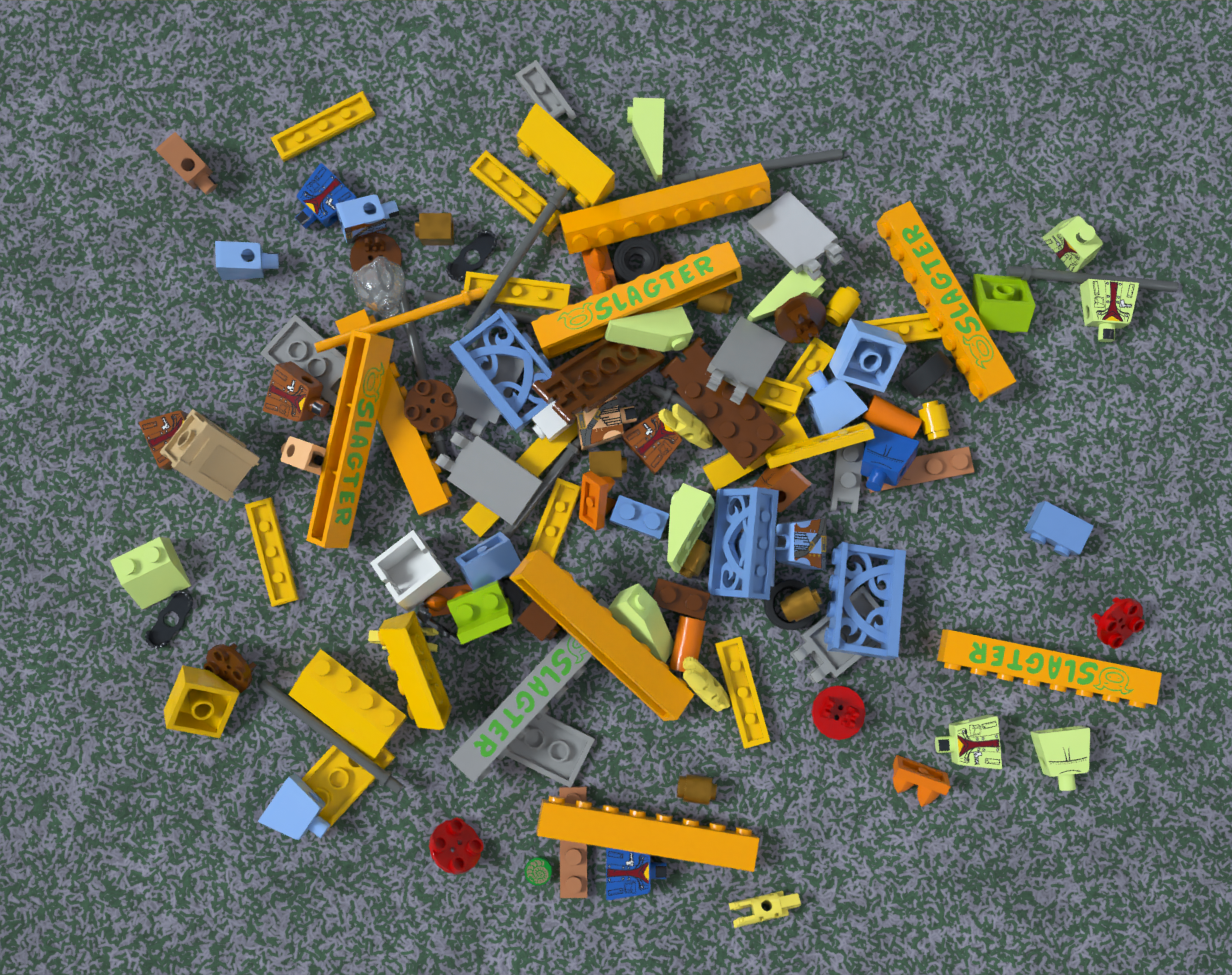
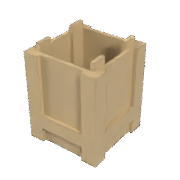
M192 409L186 417L187 419L170 441L161 449L160 453L172 462L171 466L175 470L227 502L230 497L234 498L233 491L252 466L259 465L258 460L260 458L248 450L243 442Z

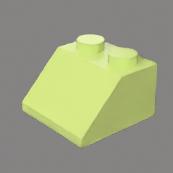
M158 537L110 560L122 587L141 609H145L170 597L175 591L184 590L191 586L170 538Z

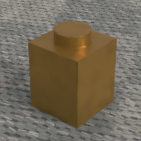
M419 213V222H415L416 238L420 239L423 246L454 245V219L452 214Z
M621 451L589 452L590 471L599 477L607 476L614 480H621L622 473H627V458L621 457Z

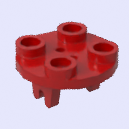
M1115 597L1112 600L1114 604L1102 617L1097 613L1091 616L1097 626V637L1102 643L1109 645L1113 649L1119 648L1133 633L1139 632L1144 627L1145 620L1142 619L1143 607L1135 599H1119Z
M839 685L826 687L813 701L811 710L812 721L819 732L828 738L837 740L850 738L856 734L864 724L866 714L864 702L860 696L852 689ZM839 705L843 707L841 710L838 709ZM835 715L839 717L837 720L834 719Z
M453 818L438 825L431 834L429 842L431 857L436 865L445 872L455 875L466 873L475 867L484 847L482 840L474 829L461 818Z

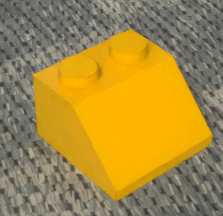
M182 665L164 708L166 729L220 738L238 698L239 690L209 670Z

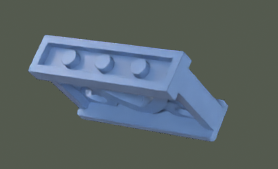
M499 309L461 340H457L449 347L454 356L513 430L519 433L526 425L533 421L532 418L549 405L542 398H536L531 395L530 390L535 381H546L551 378L552 372L548 368L551 364L543 353L537 354L532 348L534 343L527 333L521 334L515 326L518 323L510 312L505 314ZM494 327L504 328L508 333V337L501 340L497 333L495 336L496 345H491L489 342L490 331ZM483 336L484 347L469 352L465 350ZM514 339L518 342L522 349L511 346L514 342ZM496 355L511 356L524 361L522 387L509 381L500 382L496 385L492 384L491 381L498 371ZM491 356L493 366L490 370H484L482 364L484 362L489 363L487 357ZM533 362L542 373L533 375ZM506 388H513L517 390L519 394L517 396L512 391V397L506 398L504 396V390ZM527 399L538 404L522 418H519L517 415Z
M760 487L717 489L708 593L710 595L770 599L778 490ZM744 528L746 546L745 552L742 554L741 559H739L736 553L737 535Z
M842 542L836 549H833L831 563L835 565L834 575L832 574L829 580L832 601L828 602L826 612L827 617H830V624L824 634V643L828 644L827 651L876 657L883 660H893L898 657L906 559L905 550H889L849 544L847 542ZM852 555L859 556L865 563L866 571L862 572V567L857 562H854V571L848 570L846 565L848 557ZM869 557L888 560L887 565L872 568ZM875 577H877V584L880 581L885 582V590H879L876 587ZM845 578L851 580V581L844 587V585H845ZM868 581L872 593L879 599L884 600V607L874 609L864 620L853 607L849 597L857 587ZM842 610L847 617L842 618ZM875 615L881 616L883 624L878 625L874 621L872 627L870 623ZM843 626L850 628L848 636L853 635L857 629L861 631L856 642L846 643L841 638L840 631ZM866 636L881 643V649L861 645Z

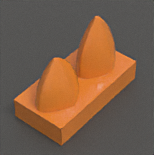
M607 245L581 251L593 295L611 290V288L617 285Z
M589 471L582 475L579 519L597 531L604 528L605 516L616 505V500L607 498V493L614 486L615 480L607 476L599 477L592 471Z
M468 584L440 588L424 600V605L429 608V613L432 614L431 617L451 614L447 601L468 593L473 589Z
M896 755L893 763V784L897 793L909 790L914 784L918 785L917 796L921 807L933 802L940 793L947 795L951 787L948 773Z

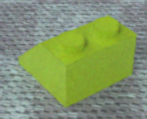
M973 275L972 306L986 330H1004L1010 333L1028 332L1036 305L1027 281L1021 280V277Z

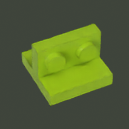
M498 580L447 601L448 608L458 627L457 636L461 645L512 624L513 606L510 599H506Z

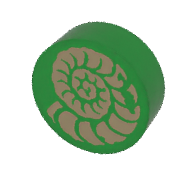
M541 856L531 858L525 867V877L528 882L540 886L549 881L552 874L550 862Z

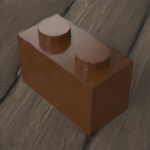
M658 578L652 598L661 608L703 620L710 593Z
M535 601L517 619L541 642L546 638L552 640L561 630V627L558 625L559 623Z

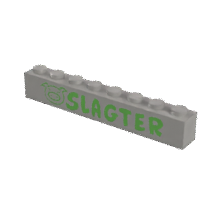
M602 598L597 602L600 606L609 608V605ZM568 633L449 760L472 782L477 778L482 781L492 771L489 765L496 758L501 761L512 749L509 746L512 740L516 737L520 741L531 729L527 724L534 717L539 720L550 709L546 704L553 697L558 700L567 691L568 687L565 684L571 677L577 680L587 669L584 666L586 661L590 657L593 660L596 658Z

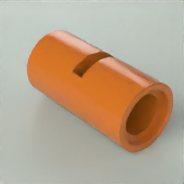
M877 395L872 397L867 406L869 407L868 410L862 415V418L884 430L911 439L917 433L922 419Z
M683 616L679 617L669 669L685 672L686 669L684 670L683 668L684 658L690 656L698 660L706 621Z

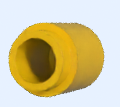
M849 286L846 288L840 287L825 307L826 319L838 327L842 323H846L861 303L858 298L860 296L859 293Z
M938 400L922 404L923 409L918 410L920 419H922L921 424L924 435H927L928 441L949 436L948 429H950L945 405H939Z

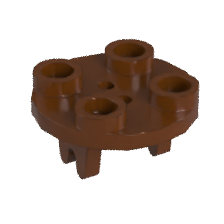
M376 232L366 234L358 239L352 247L350 254L351 267L358 278L366 283L376 285L394 279L401 269L403 259L401 249L395 240L386 234Z
M803 292L798 296L790 298L774 312L776 330L785 341L809 344L812 338L820 337L819 332L825 325L827 316L825 306L817 297L812 296L808 292Z
M433 379L420 380L406 395L404 415L411 425L420 431L428 433L442 431L450 426L456 417L458 409L456 395L442 381Z
M235 643L230 646L224 644L215 645L207 653V663L203 666L204 670H209L238 689L239 693H242L250 686L252 681L251 673L257 665L254 662L248 665L241 654L236 651L238 646Z

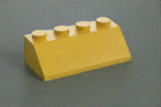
M536 103L516 135L519 144L518 149L528 158L533 156L538 161L537 166L545 174H553L557 178L556 183L559 186L561 185L567 190L572 191L576 195L575 200L584 209L600 205L615 189V173Z
M415 610L384 620L379 628L380 631H378L379 641L383 647L386 646L389 653V666L392 671H396L399 678L397 681L398 689L402 696H406L408 701L407 711L409 717L412 720L415 719L418 728L444 729L452 706Z
M322 649L305 667L288 694L373 761L408 718Z

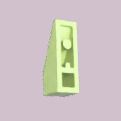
M633 98V107H628L627 123H632V132L655 181L661 182L665 99Z
M791 270L748 315L747 320L755 322L772 316L778 307L782 306L790 298L798 296L803 292H808L818 298L824 291L821 286L826 279L821 276L816 281H813L804 270L798 274Z
M676 307L609 320L604 336L607 341L666 352L670 350L680 351L686 348L694 331L683 307Z
M684 483L679 491L674 493L670 505L667 561L673 571L677 573L682 568L716 505L711 494Z
M639 583L619 592L608 610H610L613 617L620 624L630 629L631 635L638 642H642L650 648V653L657 660L666 663L673 651L674 641L657 602Z

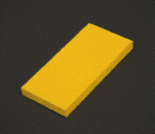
M334 745L302 778L325 802L326 805L318 816L330 823V827L376 779V777ZM384 747L373 762L382 769H385L396 756Z

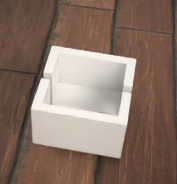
M414 530L370 563L380 579L386 584L385 586L397 604L408 612L452 579L440 561L436 559L435 554L426 541Z

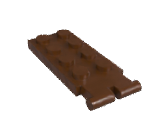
M698 337L682 351L687 357L683 363L676 356L659 372L665 379L669 376L672 377L679 386L675 389L677 393L745 470L783 438L785 433L748 393L745 394L738 405L730 400L736 388L732 384L722 380L716 391L706 387L712 373L707 371V368L714 356L711 358L702 347L706 344Z
M604 338L554 369L551 378L545 382L535 381L531 388L547 404L555 401L552 409L570 425L576 419L574 415L582 410L586 413L590 412L661 365L665 356L657 350L607 341Z

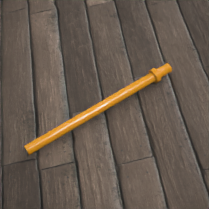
M482 287L470 291L465 289L460 291L461 294L355 330L377 334L465 304V306L471 305V301L483 298L485 295ZM352 331L314 343L317 353L349 343Z

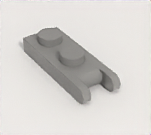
M537 60L515 74L517 81L533 103H537L554 119H557L564 113L571 120L576 118L574 111Z
M860 442L836 449L830 511H836L837 501L852 503L851 513L857 514L864 443Z

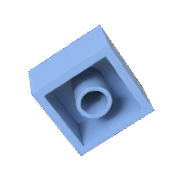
M850 318L829 366L837 379L884 392L907 345L896 332Z

